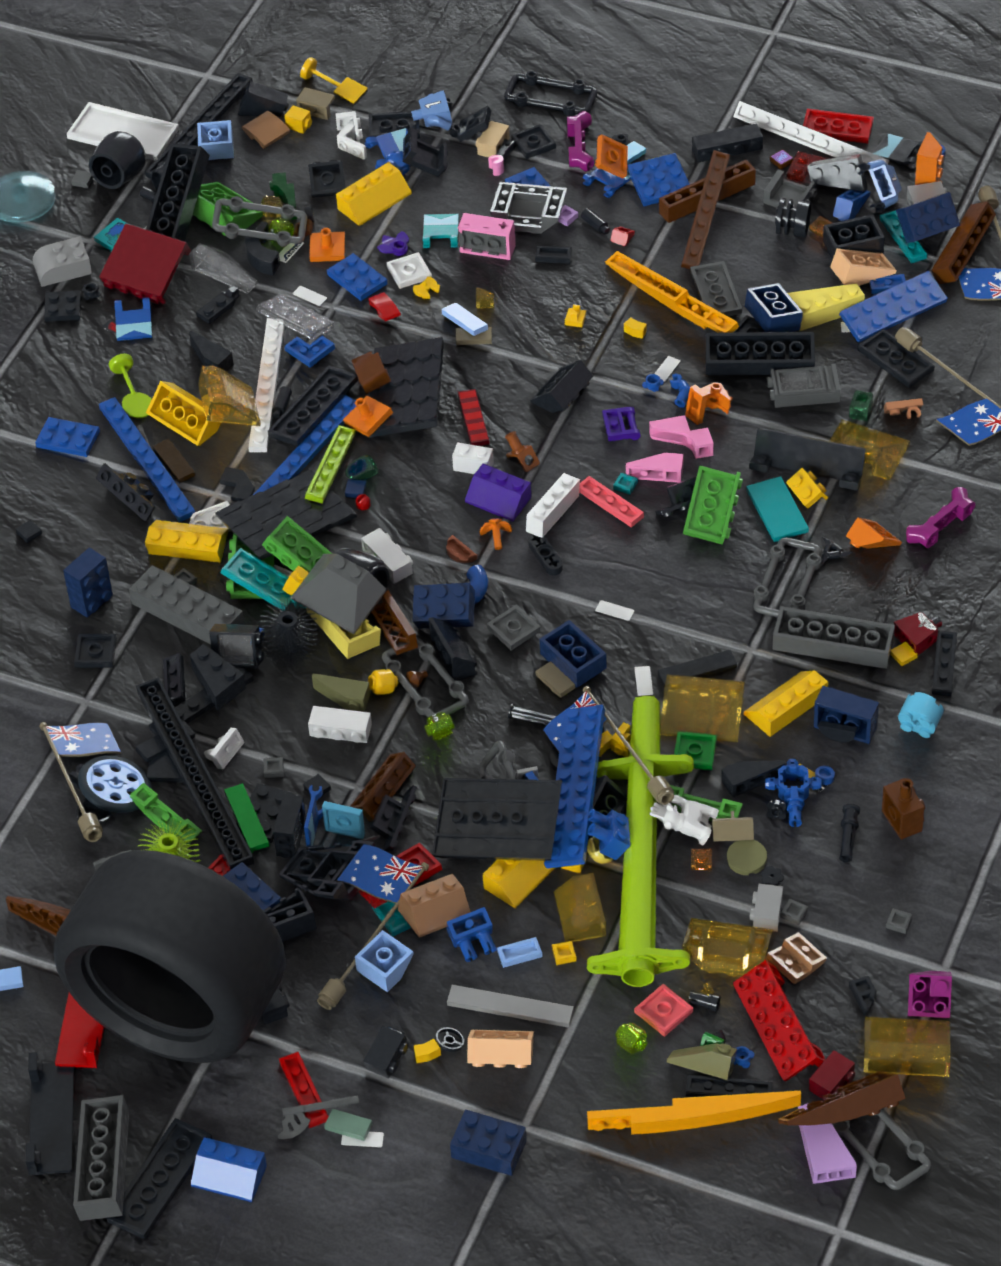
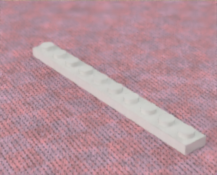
M739 101L733 116L750 124L757 123L760 128L836 158L861 154L862 161L866 164L876 160H883L887 165L889 162L888 159Z
M267 318L249 440V452L268 451L269 436L267 431L271 428L272 408L275 400L285 318Z

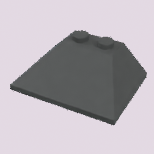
M499 182L490 215L494 218L514 220L515 232L543 233L559 221L567 188Z
M323 554L291 596V599H295L301 605L355 634L387 590L364 568L339 554Z

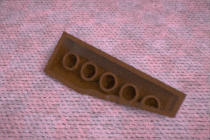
M14 896L6 897L9 911L55 936L71 911L47 902Z
M877 1071L838 1088V1093H828L822 1096L824 1101H813L807 1104L806 1110L804 1108L797 1109L779 1118L778 1122L784 1125L800 1126L832 1124L865 1115L879 1114L881 1112L880 1109L895 1107L899 1105V1101L906 1098L898 1074Z

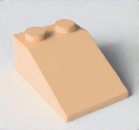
M836 249L830 266L844 285L857 283L860 286L869 283L870 280L875 281L878 278L895 274L897 271L883 253Z

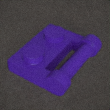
M633 407L602 410L608 441L638 440L641 437L640 430L637 429ZM623 416L628 419L629 430H625Z

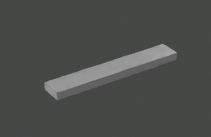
M457 985L451 986L447 1000V1006L568 1028L574 1012V1006Z

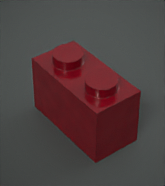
M833 1050L809 1079V1091L822 1099V1096L828 1093H838V1088L853 1081L856 1075L854 1072L855 1063Z

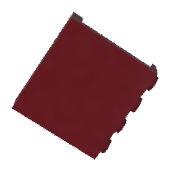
M125 223L99 277L103 285L109 289L116 288L125 294L129 292L138 298H150V301L158 304L160 302L165 304L166 301L163 296L183 255L188 256L191 249L184 241Z

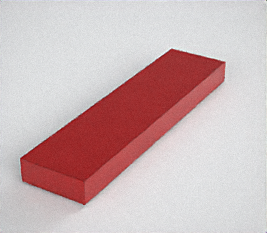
M299 1051L279 1058V1063L298 1104L307 1105L322 1102ZM325 1109L303 1113L306 1118L310 1119L309 1128L325 1123L329 1117Z

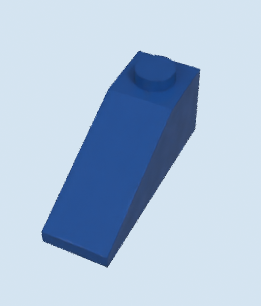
M850 189L837 196L833 217L838 218L839 221L854 219L871 192Z

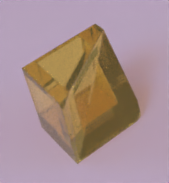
M264 196L261 202L262 205L283 206L280 197ZM263 212L265 217H281V214Z
M477 287L476 308H494V293Z

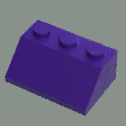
M482 463L473 475L465 503L513 522L532 498L531 482Z

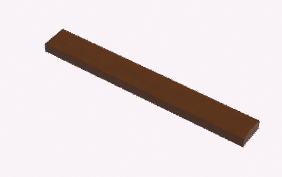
M713 150L681 267L690 270V267L700 265L730 154Z

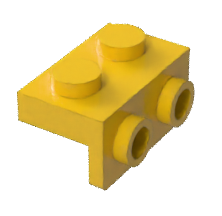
M801 468L786 483L804 506L809 509L821 497L825 500L829 497L825 494L826 488L821 483H816L817 477L811 471L807 472Z

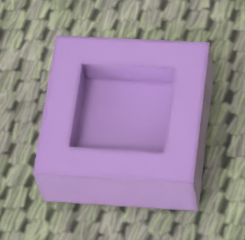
M564 205L558 222L568 226L578 218V212Z

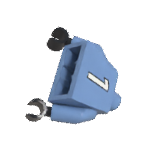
M444 90L435 94L431 93L420 99L421 109L411 111L413 121L424 119L426 127H441L447 131L450 130L449 134L452 137H457L459 125H451L452 119L449 111L453 103L450 102L449 97H445Z
M883 160L867 162V164L861 162L855 166V168L859 167L861 169L857 173L858 175L869 170L881 203H875L870 206V208H876V212L873 214L883 212L884 209L898 201L899 192L902 188L893 166L887 165Z

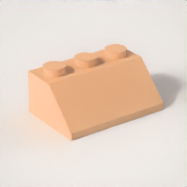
M471 1030L468 1036L467 1063H472V1066L483 1067L485 1064H493L494 1067H506V1064L515 1065L516 1068H526L527 1065L532 1063L534 1031Z

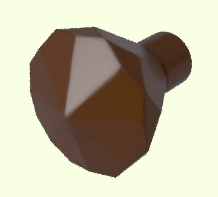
M411 670L406 674L407 680L414 688L419 687L422 680L428 676L426 670L421 672Z

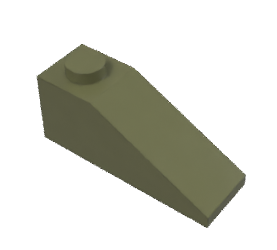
M313 673L312 681L315 690L345 709L365 712L370 697L369 682Z
M716 1043L673 1050L667 1058V1063L728 1080L733 1072L737 1049L731 1048L728 1044Z

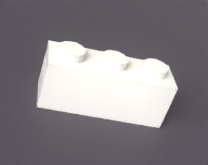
M378 528L361 538L362 550L383 560L389 570V579L394 584L413 574L412 559L409 555L406 556L402 552L401 547L392 541L388 533H384Z
M313 706L308 722L310 736L353 741L356 743H367L372 726L371 713L319 706Z

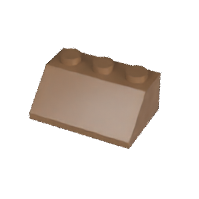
M453 874L400 894L398 911L419 938L447 927V921L471 912L464 888Z

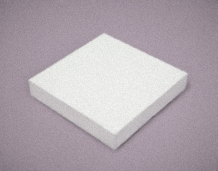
M419 252L387 262V268L399 289L426 280V277H432Z

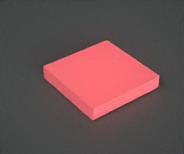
M665 984L658 987L634 1008L635 1014L664 1037L693 1012V1007Z

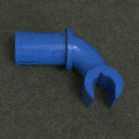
M672 374L673 380H670L671 387L679 389V394L674 402L676 406L683 408L688 400L690 386L682 379L680 374Z

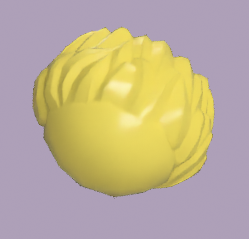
M595 837L589 839L587 852L595 862L606 864L613 860L600 853L599 839Z

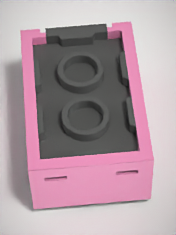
M463 213L458 226L461 253L506 260L511 259L515 249L514 220Z

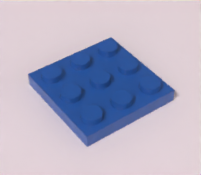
M676 153L627 165V171L643 206L659 203L660 197L690 185Z

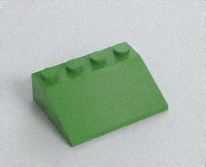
M219 182L201 184L193 215L198 220L209 224L212 228L214 208L217 200L231 199L237 196L242 198L243 202H253ZM222 205L219 225L226 226L229 223H235L239 228L246 229L263 217L266 212L243 208L239 212H233L229 206Z

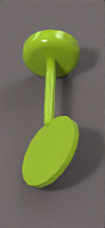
M129 354L116 355L109 361V368L115 374L124 375L131 392L123 398L122 408L129 416L134 418L149 416L146 411L152 400L151 397L144 393L135 392L127 373L134 364L133 358Z

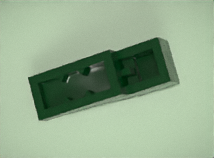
M286 172L272 174L273 181H269L270 191H274L275 198H279L285 205H292L296 210L294 183L287 184Z

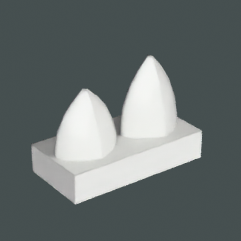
M230 728L224 736L218 738L216 747L205 751L204 755L207 759L214 762L217 769H224L245 742L237 728Z

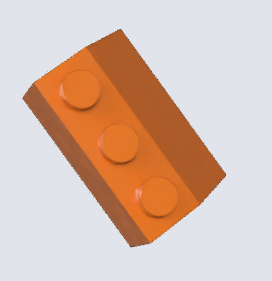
M927 132L917 153L915 185L939 182L942 177L943 168H941L944 160L942 147L930 132Z

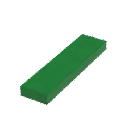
M244 784L224 789L226 798L250 851L254 852L268 847V839Z

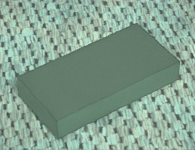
M332 1109L324 1126L325 1130L365 1141L373 1124L370 1119Z

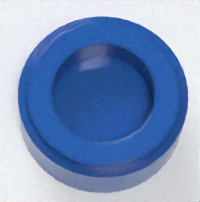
M820 766L815 770L814 777L821 778L822 785H829L834 781L835 772L831 767Z

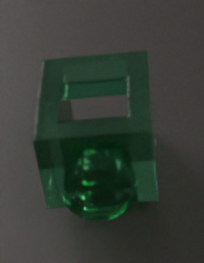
M855 390L850 403L849 418L863 421L868 420L873 404V393Z

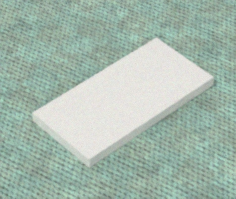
M88 102L67 132V139L98 146L109 133L115 131L127 132L141 142L146 158L156 161L178 132L179 124Z

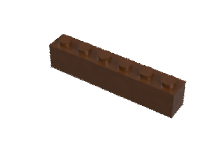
M747 160L726 168L717 201L755 185L756 169ZM705 178L660 197L659 214L670 223L695 212Z
M988 201L970 205L960 222V226L956 228L933 266L931 272L939 284L957 281L996 214Z

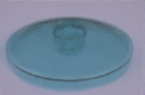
M17 171L0 177V219L8 222L34 220L44 215L54 204V186L46 176L33 171Z

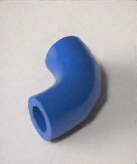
M481 565L472 566L466 574L470 584L475 589V604L487 593L489 583L486 571Z

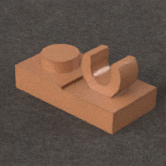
M921 398L886 402L884 413L899 415L904 410H908L906 413L908 419L911 418V411H915L917 418L921 416L920 409L923 406V400Z

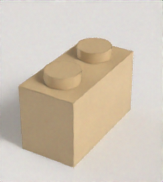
M490 121L487 130L476 140L478 155L485 157L495 155L504 139H510L509 125Z

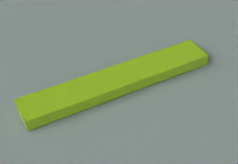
M341 425L338 426L305 494V499L323 504L355 437V429Z

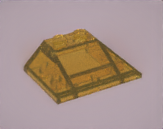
M843 419L830 439L831 442L866 448L864 462L873 465L872 475L886 480H890L910 444L909 440Z
M691 918L682 949L690 954V958L700 970L713 974L725 973L733 977L743 976L765 960L773 929Z

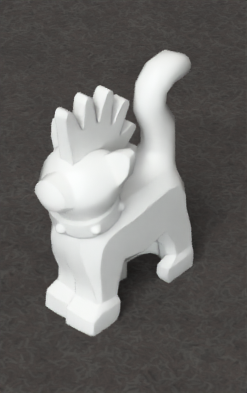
M674 795L673 801L667 805L655 802L654 807L652 806L650 809V815L663 822L666 829H674V831H680L685 835L695 837L701 845L705 844L712 831V826L708 823L709 818L716 819L719 812L716 808L696 801L686 800L678 795ZM671 803L679 805L681 807V813H678L677 806L675 805L673 807Z

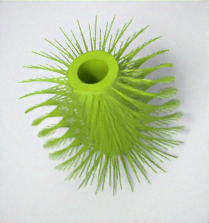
M170 826L169 833L163 832L161 834L159 831L158 833L161 836H158L156 833L154 834L159 839L151 835H145L154 839L151 842L153 844L138 845L151 847L145 850L169 853L186 859L200 856L199 854H188L192 851H199V849H187L199 844H186L198 839L185 840L183 844L182 841L189 836L180 837L188 831L186 830L177 836V834L174 835L176 830L172 831L173 834H171L172 827Z

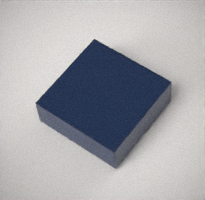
M348 479L345 497L356 498L360 494H365L366 481Z

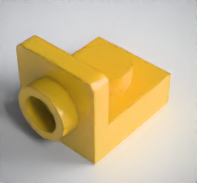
M623 722L618 730L629 743L631 740L630 725ZM615 732L611 737V750L618 755L629 757L630 751Z

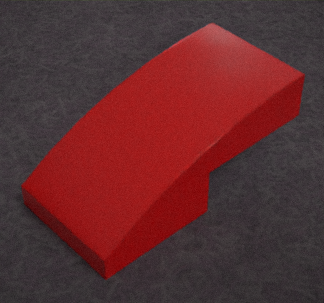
M383 292L368 298L370 305L377 310L378 316L384 321L401 315L397 306L386 293Z

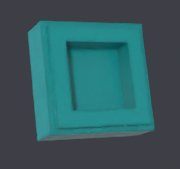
M620 473L613 484V489L630 495L638 483V478Z

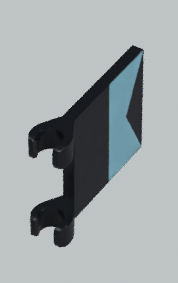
M887 134L873 154L914 170L917 159L910 157L915 149L919 151L923 141L917 142Z

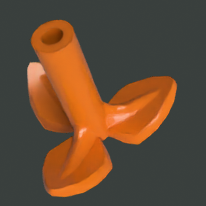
M500 518L490 519L488 523L481 527L480 536L492 530L495 550H501L500 529L512 532L511 525Z

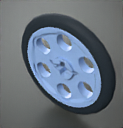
M106 755L93 758L82 766L78 775L80 790L87 800L96 807L114 813H127L139 809L127 792H134L143 782L151 788L150 780L141 767L128 759L118 756ZM110 768H117L119 772H114ZM94 772H99V773H101L103 776H102V777L95 776V775H94ZM127 777H133L136 781H129ZM93 787H100L103 791H97ZM115 796L118 797L120 800L114 801L110 797Z

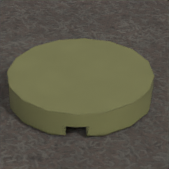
M755 840L735 841L729 846L727 851V862L730 869L738 874H756L764 869L767 863V851L761 843Z

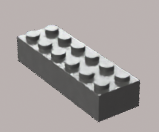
M153 565L129 589L133 605L209 644V631L214 624L245 625L242 610ZM223 635L224 646L236 635Z
M781 606L773 633V650L887 669L894 642L895 625Z
M123 1095L81 1101L73 1202L80 1221L123 1215L129 1108Z

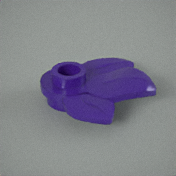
M403 231L396 238L383 235L382 245L377 246V249L386 254L404 255L408 251L409 237Z

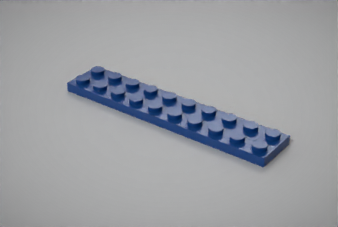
M603 705L565 709L556 780H562L552 858L551 861H544L546 869L585 864L589 838L587 831L591 821H588V812L593 807L605 715Z

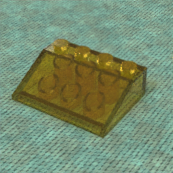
M211 365L208 367L202 366L198 386L206 420L260 426L261 421L252 387L221 368Z
M667 674L660 735L677 736V732L680 731L717 735V740L738 742L745 682Z
M865 1017L863 1072L875 1073L882 1071L904 1075L949 1077L951 1060L950 1021Z

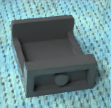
M778 169L764 189L763 203L777 208L781 198L786 199V206H788L789 199H793L794 208H796L799 200L810 202L816 197V182L812 181L809 186L786 180L784 179V171Z

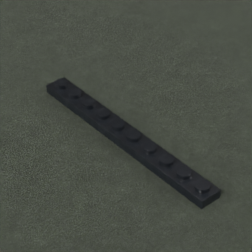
M237 73L172 143L194 146L198 142L197 123L217 121L246 91L252 78ZM170 146L145 171L146 177L151 179V172L165 165Z

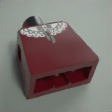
M919 612L895 621L894 636L901 643L907 642L914 652L920 655L937 641L938 628L942 626V622L938 616L929 620L924 613Z

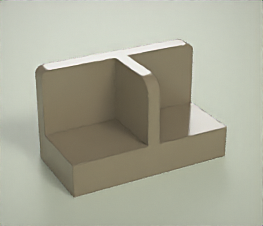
M305 87L296 99L297 107L309 110L311 116L328 120L330 118V104L335 97L333 94Z
M731 811V818H716L712 820L714 841L754 840L752 817L735 818L734 811Z

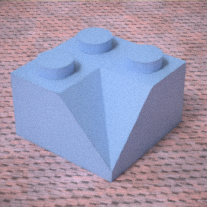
M231 120L197 123L198 146H201L210 155L209 160L234 158Z
M382 930L355 956L356 970L388 992L401 980L414 952Z

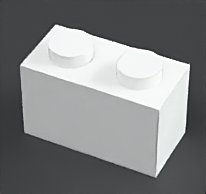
M457 442L452 455L453 471L475 474L482 463L493 467V448Z

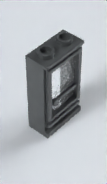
M836 364L824 367L817 366L775 371L771 369V377H767L768 388H772L770 390V400H774L775 408L840 402L841 389Z

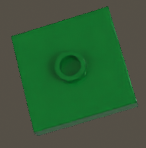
M678 731L674 755L687 754L694 760V769L712 770L717 735Z

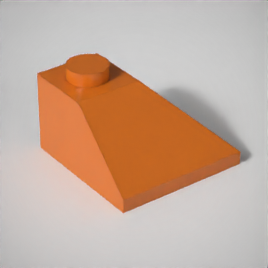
M859 517L846 535L851 540L850 543L856 548L899 546L902 543L877 522Z

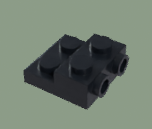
M342 160L308 164L312 198L333 196L345 189Z

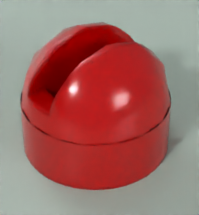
M360 494L356 497V507L359 510H367L371 506L370 498L366 494Z

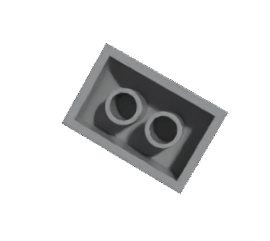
M81 236L45 245L39 248L33 256V265L41 287L92 274L90 260Z

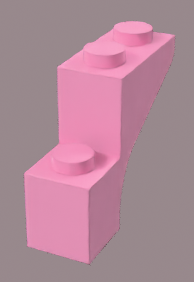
M685 415L649 422V434L652 439L686 446L693 452L695 459L713 456V440L709 429L703 428L690 431Z

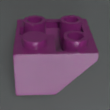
M925 971L909 974L908 1016L950 1018L951 972Z

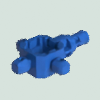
M789 759L786 766L778 769V778L770 777L765 779V788L768 790L778 789V798L787 805L789 825L794 827V822H796V827L801 826V811L804 807V801L809 797V788H812V790L820 789L822 781L819 777L809 778L808 769L805 766L798 765L796 759ZM786 779H789V781L799 779V781H803V785H801V788H797V786L787 788V785H784L783 782H786Z

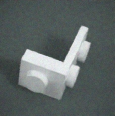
M356 112L336 113L337 131L344 129L348 124L354 126L356 141L360 143L363 135L362 129H358L361 128L360 118H356Z
M348 124L337 135L338 148L365 160L367 158L366 146L354 141V126Z

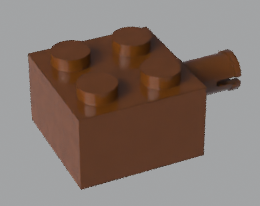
M903 778L883 786L882 812L902 840L922 832L923 822L925 821L924 810L926 807L924 801L916 795L913 781L909 778Z

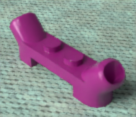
M582 111L576 116H567L568 137H575V147H569V168L579 167L585 172L590 171L594 166V157L586 153L585 142H582L585 141V129L592 124L591 115L586 111Z
M963 487L954 488L951 492L952 502L947 506H943L937 514L931 516L923 525H909L906 529L907 542L920 543L926 548H930L938 542L939 531L955 518H959L962 521L965 520L973 512L976 505L974 501L968 498L967 489Z

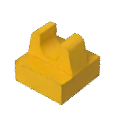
M573 304V308L568 309L565 325L582 328L586 318V310H581L580 305Z

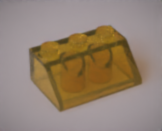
M594 873L573 876L554 891L565 942L606 936V921Z

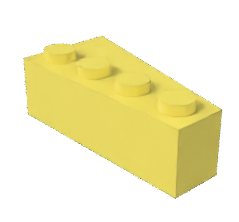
M857 283L787 293L803 311L799 331L841 318L839 314L842 310L865 299V294Z
M307 611L309 614L312 613L310 615L312 618H317L313 620L347 659L380 645L381 629L370 625L367 619H365L356 633L352 634L314 611Z

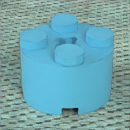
M915 692L912 696L909 694L898 715L901 729L906 732L914 731L924 738H929L935 732L943 715V706L941 704L938 706L935 703L936 699L928 694Z

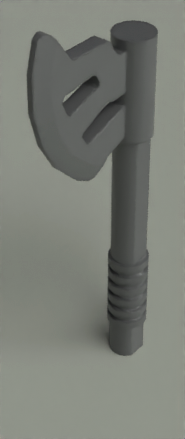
M358 1095L282 1108L285 1119L282 1120L283 1131L278 1135V1139L293 1138L306 1129L310 1119L306 1118L303 1113L359 1103ZM294 1115H297L299 1121L301 1122L300 1125H298L294 1120ZM289 1123H291L293 1131H289Z

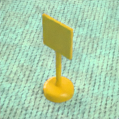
M309 57L305 61L300 72V77L305 80L315 74L338 86L333 93L353 104L368 90L367 87L348 77L342 83H339L316 70L317 61L313 57Z

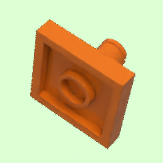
M605 135L598 136L596 167L623 179L627 176L628 146Z
M323 228L321 233H312L310 235V262L341 261L345 259V232H331L329 228Z
M366 396L364 399L358 398L355 401L356 407L343 421L345 425L370 437L393 411L383 403Z

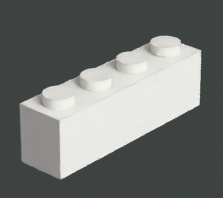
M563 473L527 514L526 532L543 538L579 497L580 479Z

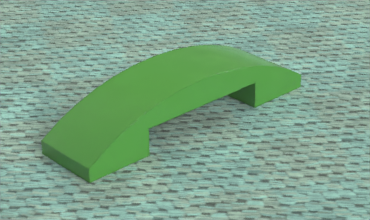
M144 782L130 794V798L138 808L158 827L165 830L166 833H169V826L172 827L171 834H173L172 831L176 830L174 835L178 831H180L179 835L186 830L188 831L180 838L195 833L185 838L184 842L185 840L195 839L202 833V830L188 818L186 820L182 819L160 801L158 794Z
M670 785L674 790V795L718 809L719 812L716 818H731V811H734L735 818L739 817L743 803L724 798L722 803L685 794L684 788ZM671 803L673 807L676 805L677 811L681 813V807L677 804Z

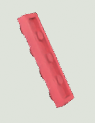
M588 476L580 483L579 493L631 528L644 518L643 511L592 477Z

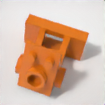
M715 382L702 388L693 385L689 390L685 416L698 425L703 422L705 408H719L728 414L729 408H731L732 397H729L728 391L724 389L721 383Z

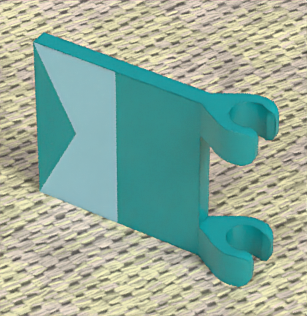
M424 214L423 248H430V238H450L451 247H458L459 214Z

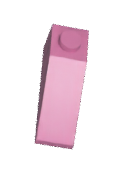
M662 453L626 463V474L640 480L680 483L682 480L683 454Z

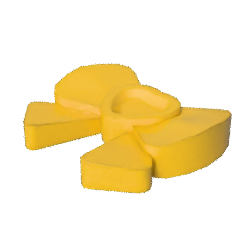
M426 277V280L420 285L413 286L414 294L423 299H430V294L428 293L430 289L436 293H439L440 285H437V282L432 277Z

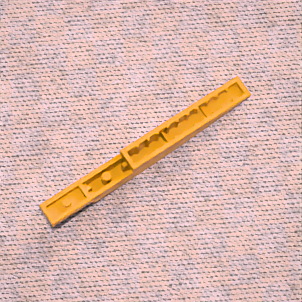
M616 251L605 261L606 265L638 288L701 328L706 329L708 327L717 333H733L739 328L737 321L690 296L685 288L619 251Z
M801 1091L673 1098L672 1106L587 1111L588 1130L601 1131L603 1129L631 1127V1135L730 1123L801 1106Z

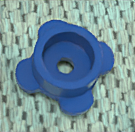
M650 374L646 377V382H643L642 386L657 392L660 385L664 384V381L658 375Z
M744 1046L736 1047L737 1052L734 1065L738 1064L742 1068H749L750 1060L754 1058V1052Z

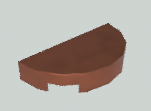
M454 535L447 540V554L452 560L460 563H469L477 560V554Z

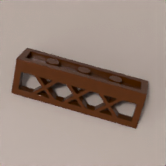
M387 590L382 596L383 603L376 605L370 613L394 652L398 655L418 648L417 638L412 626L389 590ZM382 610H386L385 614L376 613ZM385 621H392V624H391V625H387V624H384V622H385ZM392 631L400 632L398 636L390 635ZM399 642L407 643L400 647L397 646Z
M405 752L390 754L350 807L361 809L369 822L373 821L382 798L385 795L392 798L416 765Z

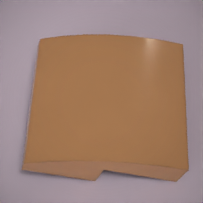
M269 111L242 126L243 131L250 139H255L263 149L290 132L287 125Z
M798 932L784 939L782 946L768 952L766 959L776 966L793 984H796L818 969L826 961L827 957Z

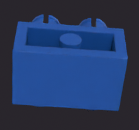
M591 809L588 812V821L593 823L589 826L587 834L599 839L600 853L617 860L630 847L628 817L614 810L604 815L595 809Z
M485 907L447 921V932L454 948H461L466 962H470V958L475 960L478 957L471 941L479 939L485 955L490 954V950L491 953L497 950L490 935L492 934L493 925Z

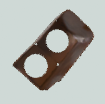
M368 352L351 360L358 380L366 394L391 382L389 373L384 368L378 352L375 354Z

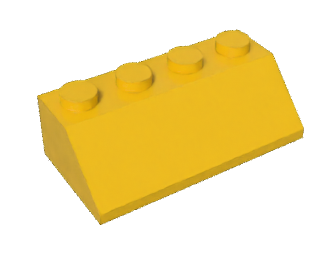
M387 162L337 193V208L358 226H361L411 195L412 191L400 170Z
M160 381L146 411L148 415L197 446L203 444L218 431L225 416L174 383Z
M155 520L148 528L145 546L148 554L221 563L229 530L228 528Z
M815 670L801 671L745 710L744 715L771 737L815 706V701L822 686L828 687V681Z
M497 859L483 873V886L485 890L513 908H516L555 868L546 869L544 861Z

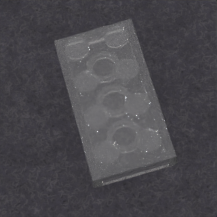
M279 294L259 304L257 308L258 312L310 339H314L334 328L335 322L329 320L326 316L314 312L312 309L302 306L298 302L288 299L285 295Z

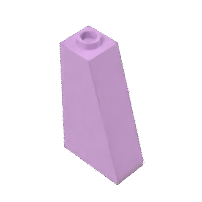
M807 1104L798 1106V1109L804 1108L806 1110ZM832 1124L799 1125L813 1184L856 1178V1162Z

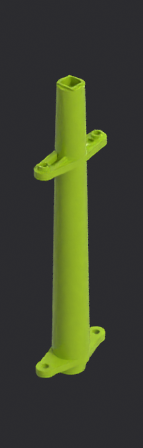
M655 696L635 697L630 746L653 777H666L691 772L694 769V760L691 756L687 754L660 755V702ZM630 752L629 757L603 760L598 763V778L606 775L609 779L628 780L626 817L629 820L630 847L624 852L618 951L589 957L587 959V970L593 974L621 976V979L627 985L643 987L654 981L655 974L688 967L690 964V954L684 950L655 948L657 818L650 815V809L652 806L654 807V803L657 801L647 789L650 778Z

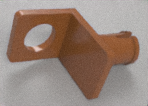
M516 431L505 436L512 449L506 456L517 457L525 472L540 464L532 446L522 445ZM527 455H531L533 458L531 465L525 463Z

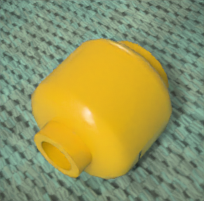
M390 669L375 670L368 677L370 690L376 695L391 694L398 685V678L396 675L394 676L393 671Z

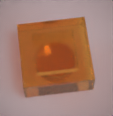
M820 216L810 224L809 230L823 237V225L832 224L833 222Z
M691 849V870H712V849Z

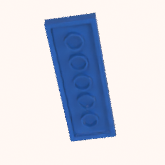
M927 271L846 308L839 315L859 343L882 329L887 330L945 303L948 298L930 271Z

